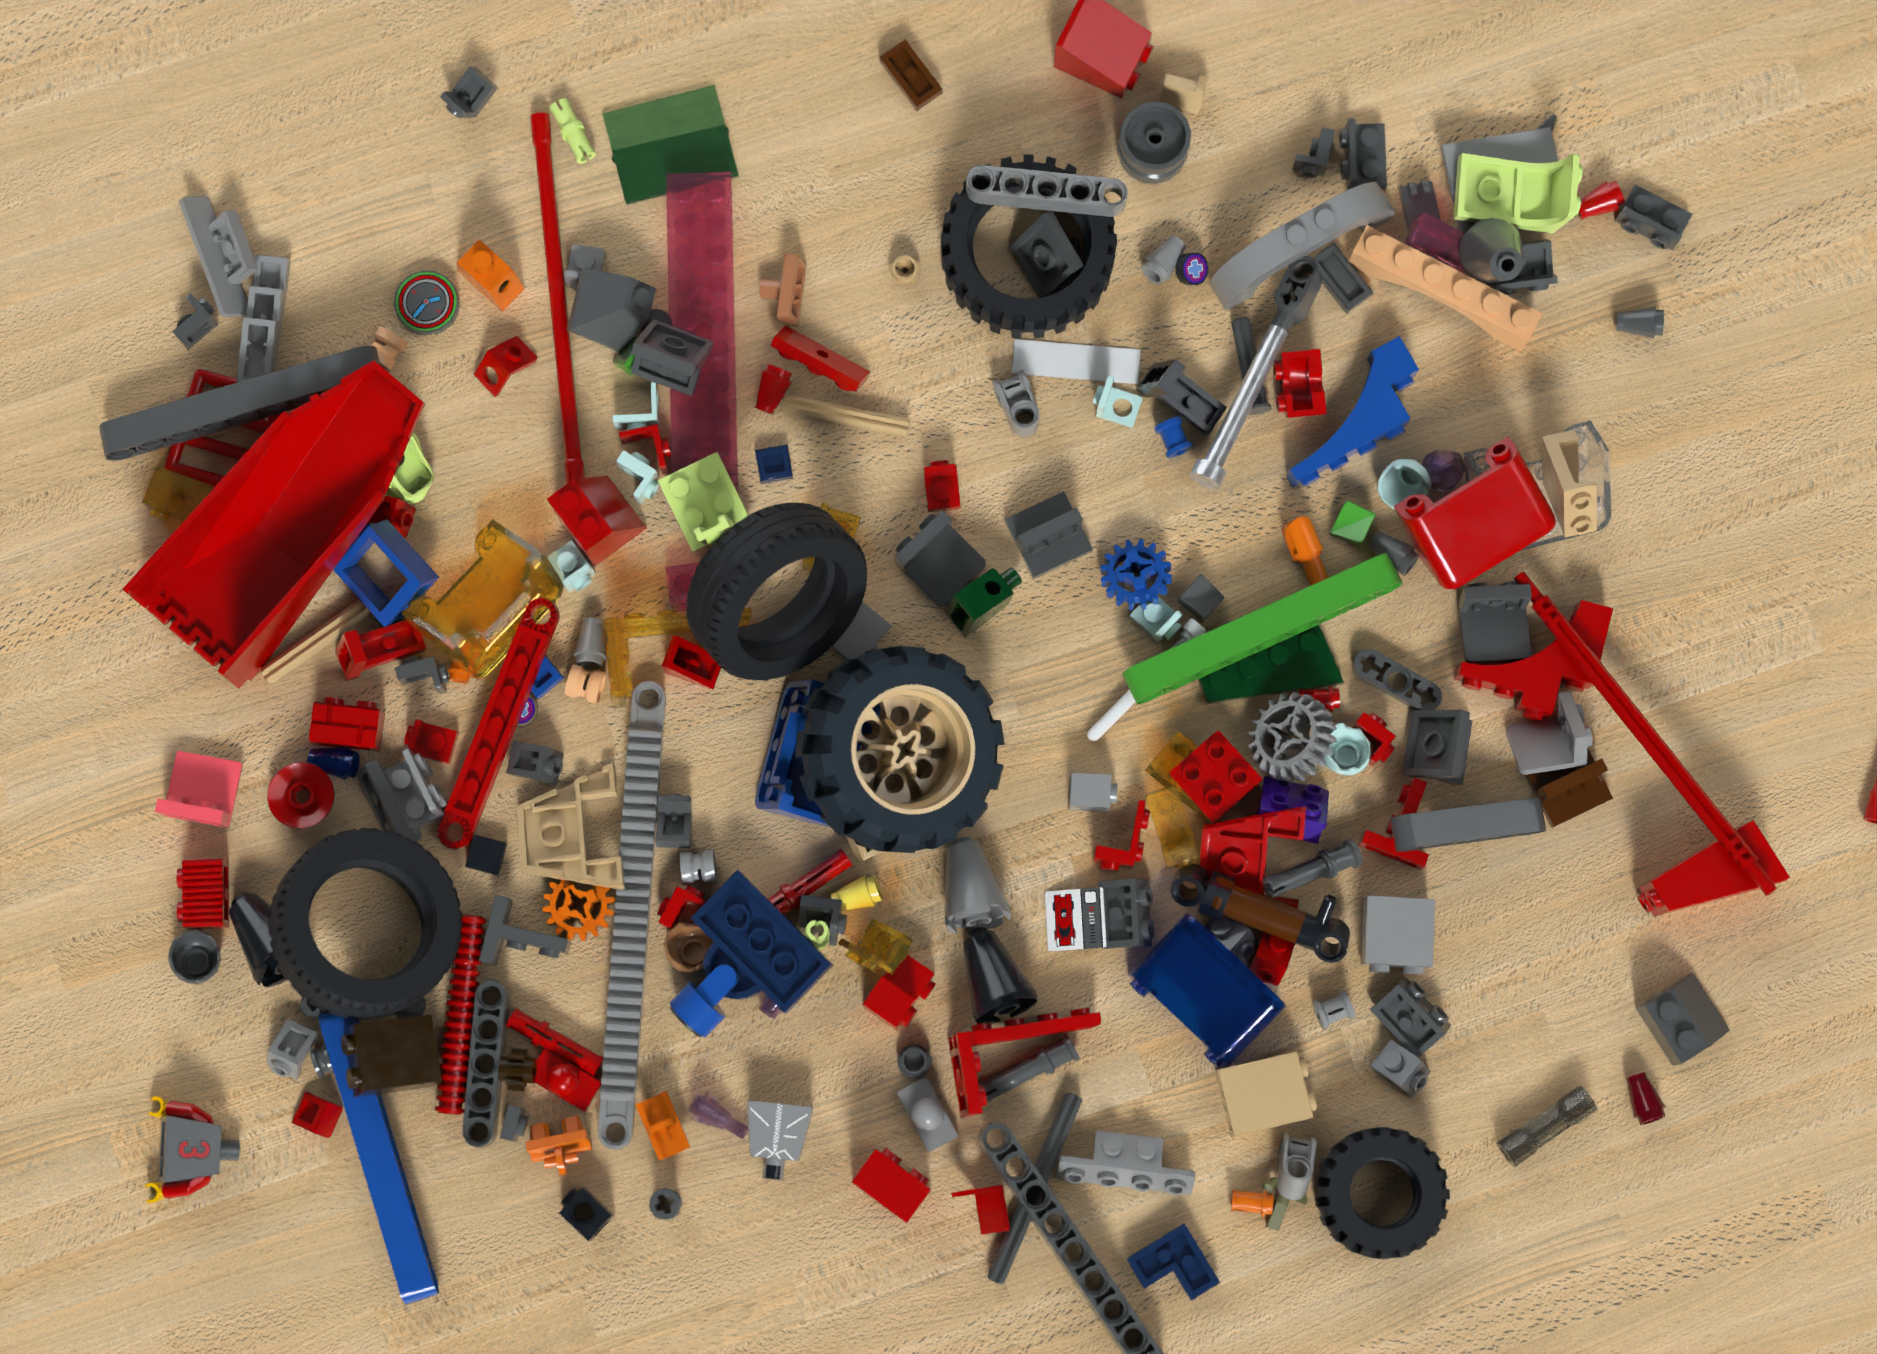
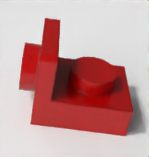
M938 460L929 463V467H924L928 512L961 509L957 465L949 464L948 460Z
M385 496L367 523L373 522L375 524L388 520L404 538H407L414 521L416 508L398 498Z
M415 719L414 726L409 725L406 731L404 745H408L407 748L414 754L420 753L422 758L450 765L459 732Z

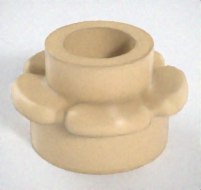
M901 255L891 262L889 273L892 274V281L895 284L911 286L919 279L918 274L921 272V266L911 256ZM906 268L908 273H902V269Z

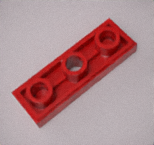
M786 325L774 336L770 345L778 350V353L783 358L796 360L806 365L808 371L815 375L828 377L835 381L837 387L845 391L856 392L867 381L870 374L869 370Z

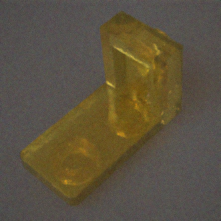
M1173 785L1146 794V801L1161 843L1166 867L1174 865V867L1180 868L1191 864L1194 861L1193 859L1199 858L1198 849L1178 787Z

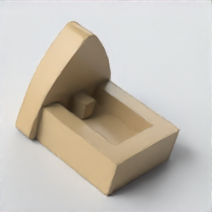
M1166 74L1159 102L1167 103L1177 109L1197 115L1209 77L1200 75L1197 82Z

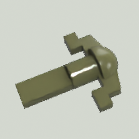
M1271 1177L1269 1184L1264 1182L1262 1189L1273 1193L1274 1187H1277V1178ZM1279 1191L1273 1205L1272 1215L1269 1216L1266 1227L1279 1231L1290 1199L1283 1197ZM1302 1197L1295 1201L1306 1205L1308 1198Z

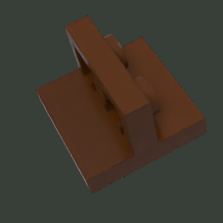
M1588 748L1586 766L1525 775L1536 798L1541 799L1542 810L1551 828L1613 799L1601 775L1608 771L1602 758L1594 761Z

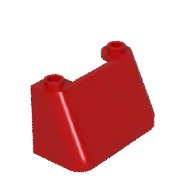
M1508 436L1488 449L1485 460L1490 469L1435 503L1426 495L1416 494L1407 497L1394 506L1413 547H1415V551L1419 554V559L1444 589H1457L1542 538L1552 531L1556 525V518L1518 448Z

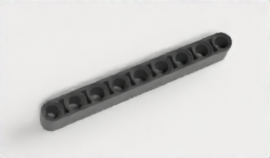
M374 346L353 348L100 424L99 430L105 458L112 461L131 458L278 415L285 411L294 410L310 401L309 397L316 393L320 395L341 383L340 379L374 360L380 365L377 349Z
M1000 1123L984 1125L978 1135V1142L1122 1354H1163L1010 1129ZM994 1128L999 1129L1004 1136L1003 1143L997 1148H992L987 1143V1135ZM1013 1157H1018L1023 1163L1022 1172L1017 1176H1010L1006 1170L1007 1162ZM1033 1185L1039 1186L1042 1191V1198L1035 1205L1029 1204L1026 1199V1192ZM1052 1214H1058L1062 1220L1061 1228L1055 1233H1049L1045 1227L1046 1219ZM1077 1242L1081 1248L1080 1257L1075 1261H1068L1065 1256V1249L1070 1243ZM1097 1271L1100 1275V1284L1097 1288L1089 1290L1085 1286L1084 1279L1089 1272ZM1116 1299L1119 1302L1120 1311L1117 1316L1107 1318L1104 1313L1105 1304L1110 1300ZM1131 1328H1136L1139 1332L1138 1342L1134 1346H1126L1124 1342L1125 1332Z

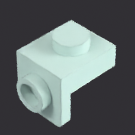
M623 450L616 460L619 469L641 482L634 492V498L638 503L642 504L646 498L650 500L658 490L660 485L657 481L659 479L658 473L655 469L648 466L650 461L643 455L635 451L630 455Z

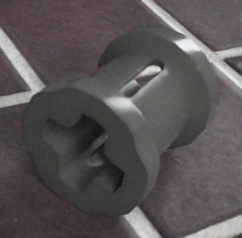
M670 1189L657 1190L653 1193L649 1202L652 1214L663 1220L676 1217L682 1206L680 1195ZM662 1195L666 1198L674 1199V1204L670 1206L671 1212L669 1214L666 1210H659L657 1207L661 1203L660 1197Z

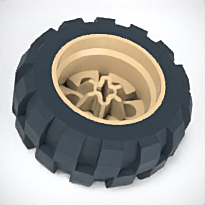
M888 647L866 651L865 654L859 657L847 659L828 673V681L821 689H814L803 710V713L807 716L804 730L797 731L796 757H802L805 773L799 778L808 801L816 802L822 811L820 818L838 835H846L855 840L856 845L876 851L915 853L917 850L936 849L956 840L957 834L961 829L973 827L988 809V803L985 802V799L990 790L998 789L1004 767L1003 764L997 763L998 745H1005L1001 720H993L989 710V706L993 704V699L980 680L972 681L965 674L964 665L944 653L934 654L927 652L924 647ZM878 703L881 708L879 718L872 709ZM920 703L923 704L928 711L918 722L912 721ZM895 707L901 713V721L898 725L892 722L890 716L891 711ZM866 721L872 727V734L869 739H865L861 733V727ZM921 727L927 732V740L923 745L919 743L921 740ZM889 736L890 739L885 745H882L884 739ZM857 742L864 744V750L856 751ZM898 744H905L903 746V750L906 752L905 755L898 756L900 753V749L897 747ZM944 748L943 761L928 757V755H931V750L929 749ZM863 755L869 759L870 763L865 773L858 766L859 759ZM918 760L924 765V773L920 778L916 776L917 767L915 763ZM890 774L896 782L895 788L891 792L885 787V779ZM875 776L873 782L874 789L872 791L867 783ZM907 781H911L921 795L919 798L912 800Z

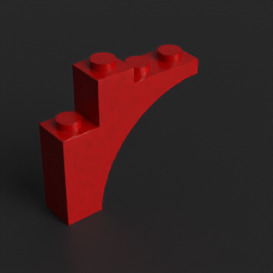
M1580 600L1574 606L1569 623L1601 661L1614 608ZM1557 638L1539 653L1516 662L1501 665H1479L1461 662L1457 666L1454 680L1461 681V686L1467 689L1479 691L1481 687L1494 690L1493 695L1504 699H1513V696H1516L1517 701L1514 710L1522 711L1523 717L1536 721H1541L1542 717L1548 718L1553 714L1561 682L1565 683V688L1578 692H1583L1584 688L1589 689L1593 686L1592 682Z

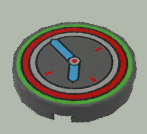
M422 270L410 274L400 283L394 298V308L399 321L407 330L417 335L427 336L426 334L431 335L435 333L436 335L442 333L454 323L459 314L460 304L456 287L446 276L436 271Z

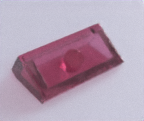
M1424 212L1414 218L1404 244L1460 272L1464 270L1460 263L1458 252L1464 232Z

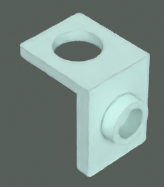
M1108 376L1105 386L1098 385L1094 396L1093 404L1098 405L1096 417L1133 428L1143 398L1113 388L1114 377ZM1119 399H1126L1132 405L1131 413L1125 417L1118 416L1113 411V404Z
M651 382L652 413L613 415L615 429L631 430L658 424V427H660L659 394L655 382Z

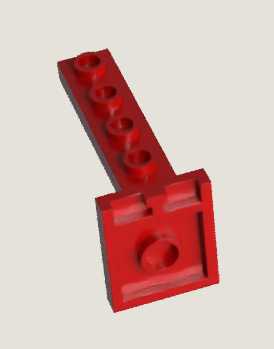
M1090 1007L1070 1010L1071 1017L1058 1018L1057 1012L1037 1015L1038 1022L1025 1023L1024 1017L1004 1020L1005 1027L992 1028L991 1023L971 1025L972 1032L956 1033V1035L948 1037L960 1118L982 1114V1107L987 1105L984 1086H979L977 1072H981L980 1056L978 1052H973L972 1047L1091 1029L1100 1025V1012L1090 1013Z

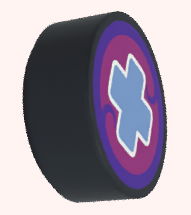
M1185 253L1177 260L1175 270L1177 278L1182 284L1199 285L1207 278L1209 268L1207 260L1202 254Z

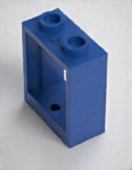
M388 520L375 524L369 522L359 533L357 541L349 547L336 565L334 571L377 620L386 627L403 621L437 581L439 576ZM374 542L408 579L391 600L357 564Z

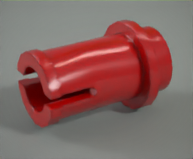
M1332 685L1328 689H1299V694L1302 696L1304 694L1310 695L1316 701L1318 700L1323 703L1324 707L1329 709L1330 712H1333V709L1340 708L1339 689H1333Z

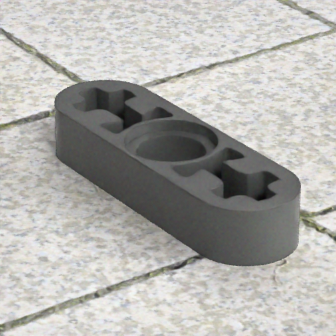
M1364 649L1353 659L1352 670L1356 677L1412 709L1435 710L1440 705L1442 692L1435 683L1373 649ZM1368 657H1371L1374 660L1372 665L1379 670L1383 668L1384 664L1389 667L1382 675L1381 682L1375 679L1380 674L1373 669H1370L1367 673L1362 671L1363 664L1359 662L1360 659L1365 661ZM1393 672L1401 673L1406 679L1405 687L1401 690L1392 689L1388 684L1389 674ZM1413 681L1418 683L1414 689L1420 693H1424L1426 690L1432 692L1430 697L1434 700V703L1428 702L1426 705H1422L1420 703L1421 696L1412 692L1410 698L1405 696L1411 688Z

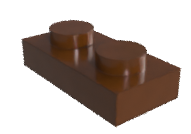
M906 39L879 57L880 63L916 111L943 94L942 87Z

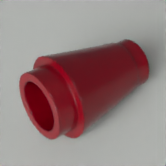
M1643 1072L1628 1077L1626 1080L1634 1119L1638 1118L1640 1125H1646L1666 1117L1664 1112L1666 1106L1649 1078H1647L1646 1073Z

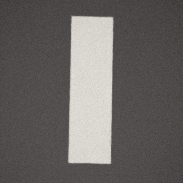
M1015 339L1012 374H1018V371L1024 370L1026 375L1106 381L1107 377L1111 376L1114 377L1113 382L1138 384L1141 349Z

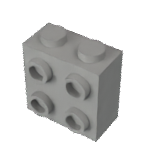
M1370 895L1364 897L1361 965L1369 966L1370 972L1389 973L1390 967L1403 968V974L1422 975L1424 969L1433 967L1435 899Z

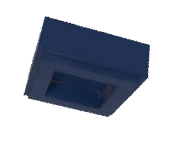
M787 445L755 450L761 484L793 479Z

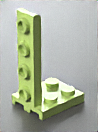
M718 452L658 480L692 552L706 545L712 546L729 528L748 516Z

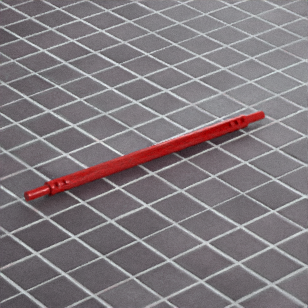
M1524 571L1515 576L1514 581L1518 585L1530 584L1532 609L1741 871H1747L1766 897L1778 888L1756 862L1758 860L1757 856L1550 597L1543 595Z

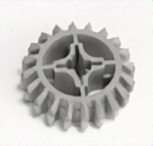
M1292 692L1290 697L1286 694H1280L1279 702L1269 700L1270 708L1268 710L1259 709L1262 717L1260 720H1252L1256 730L1248 734L1255 741L1248 745V747L1255 753L1252 758L1255 763L1260 765L1261 771L1270 774L1276 780L1283 779L1286 782L1293 783L1295 778L1299 781H1305L1306 773L1316 775L1317 765L1326 766L1323 758L1325 755H1334L1329 748V744L1337 742L1336 737L1331 735L1337 728L1331 722L1332 714L1326 710L1323 703L1318 700L1316 701L1308 694L1302 696L1299 693ZM1285 735L1292 737V739L1286 738ZM1296 735L1300 739L1293 738V736Z

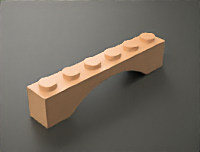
M1368 225L1365 227L1349 259L1354 268L1376 279L1408 287L1442 302L1472 320L1493 338L1519 351H1522L1528 343L1543 314Z

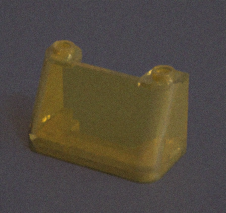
M493 519L476 536L475 550L479 558L437 602L428 596L418 597L402 612L408 623L475 679H481L488 675L507 655L529 602L536 598H545L556 603L561 597L564 587L561 578L543 552ZM540 606L536 609L534 613L536 622L549 611L547 606Z

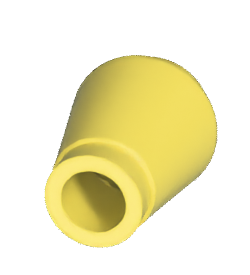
M863 875L836 892L831 893L832 899L842 900V911L875 907L877 902L883 901L882 891L875 875L870 877Z

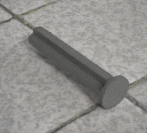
M1248 317L1236 318L1231 324L1242 380L1257 353ZM1263 385L1248 415L1261 414L1271 410V404L1266 402Z

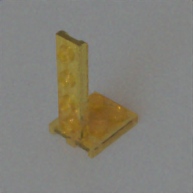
M751 607L744 609L739 626H747L752 616ZM664 610L657 612L656 617L644 618L643 613H632L624 615V620H619V617L605 618L604 639L612 708L625 707L627 698L632 697L631 672H625L624 665H628L629 659L627 639L689 633L691 631L686 614H677L676 610Z

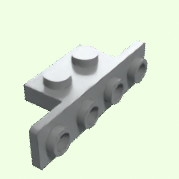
M208 197L181 198L179 204L220 315L222 317L246 316L248 304L240 283L258 268L237 211H225L218 218H215Z
M1096 1131L1093 1159L1060 1156L1057 1179L1066 1180L1073 1184L1084 1182L1100 1184L1108 1188L1119 1186L1134 1188L1137 1191L1154 1190L1168 1192L1172 1195L1192 1193L1195 1172L1162 1167L1163 1138Z

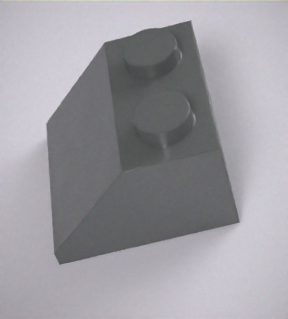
M1694 973L1689 974L1636 1007L1672 1066L1683 1064L1710 1047L1730 1031Z

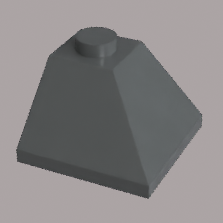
M582 268L567 331L614 351L622 352L649 319L656 288L632 277Z

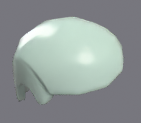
M1398 459L1389 464L1382 472L1378 480L1377 491L1381 500L1395 509L1394 506L1411 495L1423 494L1427 496L1431 488V478L1426 468L1413 459Z
M1338 723L1335 725L1337 729L1331 733V735L1336 737L1337 742L1329 744V748L1334 755H1325L1323 760L1326 766L1337 774L1355 775L1363 771L1372 756L1371 742L1360 728H1352L1346 726L1345 723Z

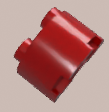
M1321 349L1281 352L1280 360L1274 361V379L1280 380L1281 393H1276L1278 413L1285 412L1287 418L1327 414L1325 391L1322 384Z

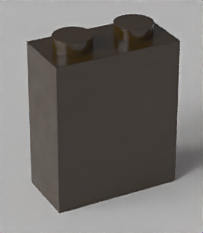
M431 1014L352 1024L343 1030L344 1035L341 1037V1048L343 1054L347 1055L349 1068L346 1071V1081L349 1089L353 1090L354 1097L428 1088L442 1081Z

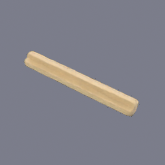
M785 395L782 403V412L784 414L900 437H907L910 428V420L908 418L807 398Z
M360 599L263 666L260 669L262 676L268 683L273 684L372 613Z

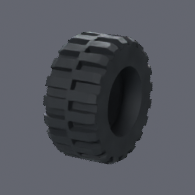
M1377 1127L1354 1132L1330 1149L1331 1152L1326 1158H1323L1319 1166L1321 1170L1319 1176L1316 1177L1314 1186L1317 1187V1197L1314 1198L1316 1207H1319L1321 1216L1319 1218L1323 1226H1326L1331 1232L1330 1235L1336 1242H1340L1349 1251L1365 1257L1390 1259L1410 1255L1411 1252L1426 1246L1427 1241L1431 1237L1436 1236L1441 1229L1438 1227L1441 1220L1446 1219L1448 1209H1445L1446 1200L1450 1199V1189H1446L1445 1179H1448L1446 1170L1441 1169L1438 1163L1440 1158L1435 1151H1430L1426 1147V1142L1419 1137L1411 1136L1409 1132L1401 1129ZM1377 1160L1389 1161L1401 1167L1409 1176L1413 1187V1201L1407 1214L1396 1223L1386 1226L1374 1225L1361 1218L1355 1211L1350 1198L1351 1182L1357 1171L1364 1165Z

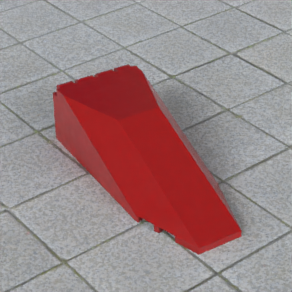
M374 360L340 379L341 383L320 395L316 393L309 397L310 401L293 411L281 413L122 589L145 609L147 608V611L164 625L168 624L175 616L176 619L169 629L188 646H191L198 638H201L193 650L213 667L217 666L224 658L225 661L219 667L218 672L238 689L247 680L251 681L260 669L265 666L384 500L424 409L425 403Z

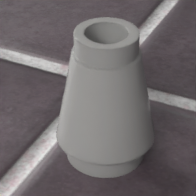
M1170 236L1168 240L1143 260L1144 265L1141 270L1144 276L1155 284H1162L1164 281H1168L1176 267L1177 260L1186 248L1184 242L1176 236Z
M585 618L583 620L573 655L576 658V665L583 666L586 669H598L603 666V661L607 659L603 621L601 619Z

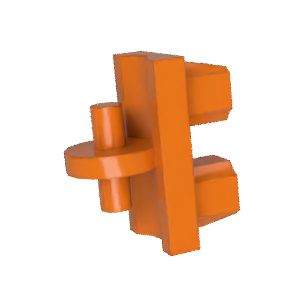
M667 1091L635 1104L659 1161L691 1148Z
M579 1116L567 1117L561 1120L563 1134L551 1136L548 1123L531 1125L530 1141H525L532 1163L544 1161L545 1169L557 1166L559 1174L565 1175L568 1173L567 1164L579 1162L577 1153L591 1151V1140L586 1129L583 1128Z

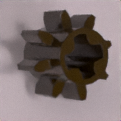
M511 1048V1053H508V1056H501L498 1078L499 1081L506 1082L510 1091H524L527 1083L534 1084L537 1061L536 1058H529V1055H527L528 1049Z

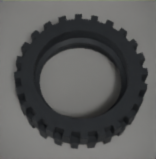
M1024 154L1023 162L1013 163L1011 156L1001 158L1000 166L1076 174L1077 168L1070 164L1067 165L1065 170L1056 167V158L1048 156L1045 163L1033 162L1034 154ZM978 179L972 185L976 189L984 190L988 188L989 183L986 180ZM965 180L963 191L960 194L955 192L951 199L950 210L945 212L941 234L942 270L945 271L947 287L949 291H954L956 303L961 309L967 307L971 311V319L979 324L982 320L989 323L990 331L999 334L1002 328L1012 331V338L1021 339L1022 333H1034V339L1044 338L1045 331L1054 329L1055 333L1058 334L1065 331L1066 324L1072 321L1078 324L1085 317V312L1089 308L1094 310L1100 301L1102 292H1106L1109 285L1117 246V234H1114V216L1070 213L1081 231L1083 239L1082 263L1084 267L1064 288L1053 295L1036 299L1016 298L993 288L981 275L976 265L973 253L975 231L983 216L995 205L978 204L970 200L966 194ZM1015 182L1005 186L1006 190L1011 193H1017L1022 190L1021 185ZM1042 186L1038 189V192L1043 196H1051L1055 193L1054 189L1050 186ZM1075 189L1071 192V195L1078 200L1085 199L1088 196L1082 189Z

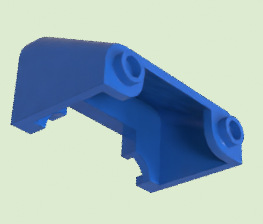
M813 679L791 681L786 686L781 698L756 792L755 805L760 810L831 828L820 818L822 811L816 802L808 801L799 778L805 774L802 757H796L797 731L804 730L807 719L803 710L814 689H821L825 683ZM878 703L872 709L879 718L881 708ZM867 721L861 727L862 735H868L872 732V727ZM858 742L856 744V751H859L861 746Z

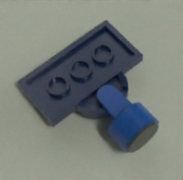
M736 870L691 917L694 923L713 941V944L705 954L703 962L706 979L699 986L690 981L670 1001V1010L692 1033L700 1038L702 1036L706 1038L726 1017L725 1012L718 1005L724 997L743 1000L753 998L763 991L783 1013L787 1014L834 964L741 871Z

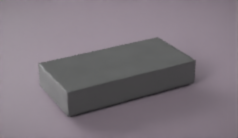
M1332 243L1313 257L1317 264L1322 284L1346 314L1373 295L1374 292L1335 243Z

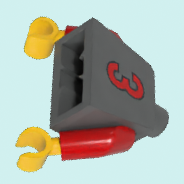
M153 1096L150 1099L161 1104L158 1112L148 1111L150 1116L161 1118L158 1181L147 1183L144 1188L154 1187L157 1195L155 1198L146 1199L148 1203L159 1202L164 1198L171 1199L190 1196L207 1186L211 1181L212 1175L219 1174L220 1160H239V1140H221V1126L214 1124L210 1114L193 1103L168 1101L158 1096Z

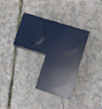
M1185 1223L1126 1258L1144 1289L1172 1271L1191 1301L1220 1283Z

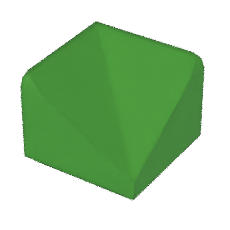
M1345 501L1329 534L1359 548L1376 514L1350 501Z

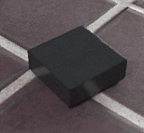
M474 835L465 867L499 876L508 844Z

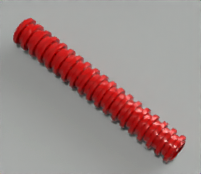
M462 914L463 924L460 931L462 936L453 962L454 968L450 969L453 979H449L452 989L448 990L451 998L447 1000V1005L450 1007L445 1012V1015L448 1016V1021L444 1022V1026H447V1032H443L446 1042H442V1047L445 1048V1051L440 1056L444 1058L443 1063H440L442 1081L441 1085H437L440 1095H436V1100L439 1103L434 1108L435 1111H438L437 1113L453 1115L464 1114L462 1103H465L466 1099L463 1098V1093L466 1092L467 1088L464 1087V1084L467 1082V1076L465 1075L469 1067L467 1066V1061H469L470 1056L468 1055V1050H470L469 1040L472 1035L470 1031L474 1014L475 987H479V982L476 981V978L481 973L477 969L482 964L479 961V955H481L482 951L480 950V945L484 943L481 935L485 934V929H482V925L486 924V919L482 916Z

